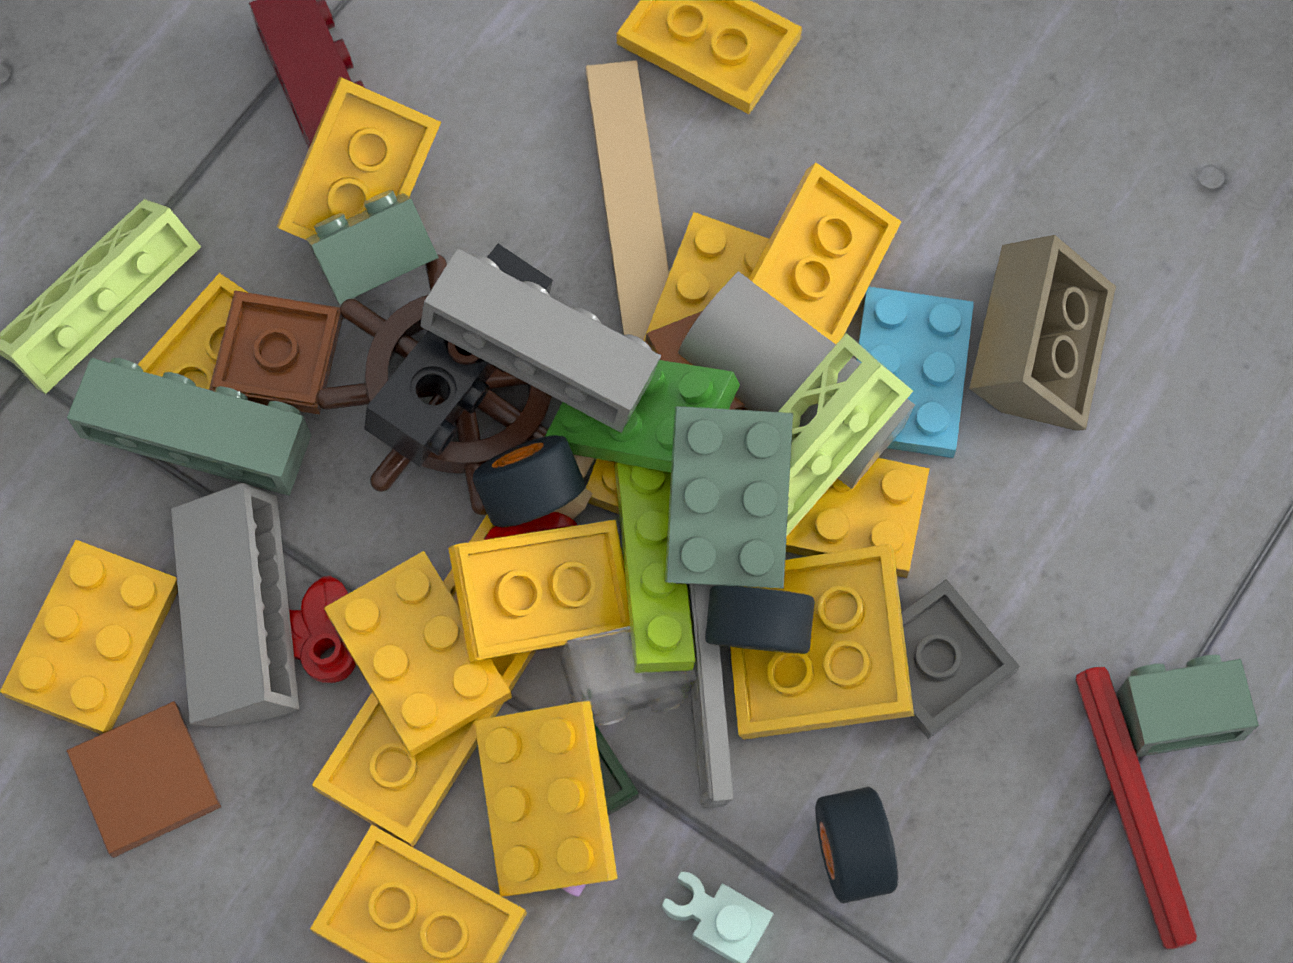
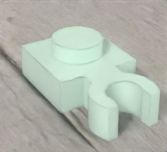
M680 872L677 882L690 889L693 899L689 904L680 906L665 898L662 903L663 911L675 920L686 921L694 919L699 922L692 939L733 963H747L772 920L774 913L723 883L713 898L705 893L702 882L695 875L688 872Z

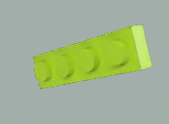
M615 462L614 468L634 672L693 670L695 653L687 583L665 582L671 472Z

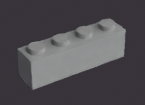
M459 248L456 249L424 301L420 325L422 328L621 433L648 387L661 355L652 351L650 346L642 339L629 334L621 335L602 325L599 319L591 312L582 308L572 309L551 298L549 293L540 285L530 281L521 282L500 271L499 267L489 258L478 254L470 255Z

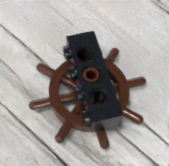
M499 243L487 256L499 267L500 271L521 282L530 281L536 283L550 293L553 282L551 278ZM437 254L439 258L425 264L430 291L447 266L446 259L440 254ZM428 295L405 304L387 320L356 299L345 300L340 306L341 315L374 338L367 356L364 383L323 388L316 395L318 406L322 409L330 410L367 405L364 430L392 448L371 475L370 483L376 491H387L408 464L413 462L419 467L423 466L439 472L465 474L472 510L478 515H487L473 483L474 471L489 459L510 448L545 437L548 429L542 426L552 396L430 331H427L419 342L411 336L424 330L420 325L424 301ZM395 353H397L405 360L388 380V369ZM528 384V400L524 409L520 411L489 389ZM425 397H433L428 404L422 402L419 399ZM477 408L505 426L506 429L481 440L475 410ZM456 432L458 435L459 442L452 441Z

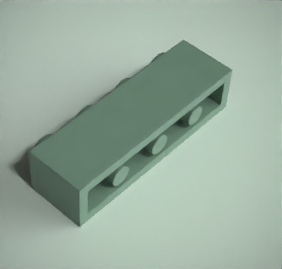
M90 358L67 416L68 421L80 438L288 496L291 494L312 436L304 416L301 415L298 409L289 404L279 401H270L268 406L248 401L247 396L228 387L219 386L216 387L215 391L197 387L191 379L173 372H165L162 377L143 372L139 365L122 358H112L110 363Z

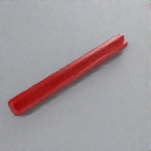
M1105 667L1086 669L1076 675V685L1162 945L1167 950L1186 947L1197 941V933L1109 671Z

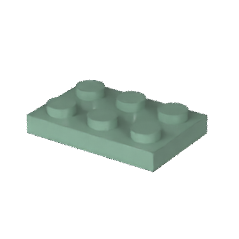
M675 407L665 582L784 589L793 413Z

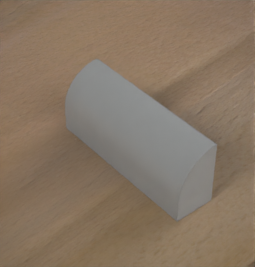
M738 271L699 315L683 340L678 354L695 366L733 371L740 383L735 397L745 404L744 407L750 411L778 412L836 344ZM852 357L838 373L837 383L845 382L861 363ZM906 399L838 479L852 489L905 427L915 404ZM818 404L809 406L802 414L799 427L808 425L817 415Z
M240 483L171 508L190 724L213 727L244 725L300 710L277 496L246 483Z

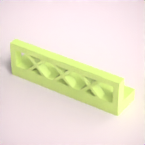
M146 199L142 200L0 332V356L13 362L38 390L45 394L48 393L201 248L200 244L170 208Z
M847 333L778 411L793 413L787 535L913 392L903 381L877 361ZM855 356L861 364L845 382L837 383L838 373ZM818 404L817 415L808 425L799 427L802 414L809 406Z

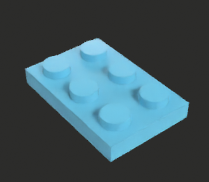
M868 287L864 299L859 344L913 390L907 399L915 404L905 427L887 447L888 449L954 458L957 448L973 301Z

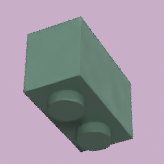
M389 190L378 194L363 203L366 211L349 219H346L344 213L331 216L314 226L317 234L306 238L339 304L439 258L412 199L405 193L395 196L394 191Z
M1206 655L1188 661L1186 668L1166 671L1164 664H1150L1132 670L1130 672L1131 676L1127 677L1118 689L1117 696L1137 757L1245 740L1259 726L1242 660L1235 659L1222 662L1220 655Z

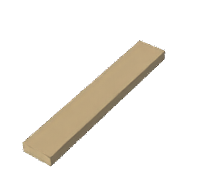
M637 60L587 65L586 80L622 334L633 335L644 340L669 276L638 64Z

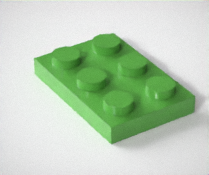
M659 360L648 387L622 433L562 402L545 436L559 435L566 437L574 455L671 472L675 407L729 409L740 383L733 371Z

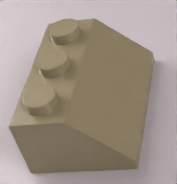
M1056 235L1002 245L969 389L1001 413L1076 431L1086 430L1116 286Z

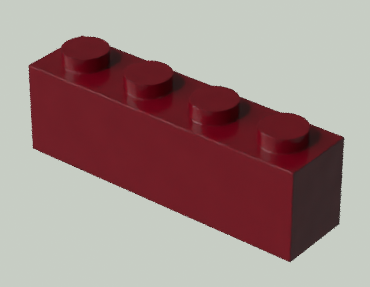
M255 0L249 2L257 32L309 149L339 77L351 81L347 70L354 67L343 39L334 41L329 32V29L335 27V23L326 0ZM361 80L354 82L355 84L364 87Z

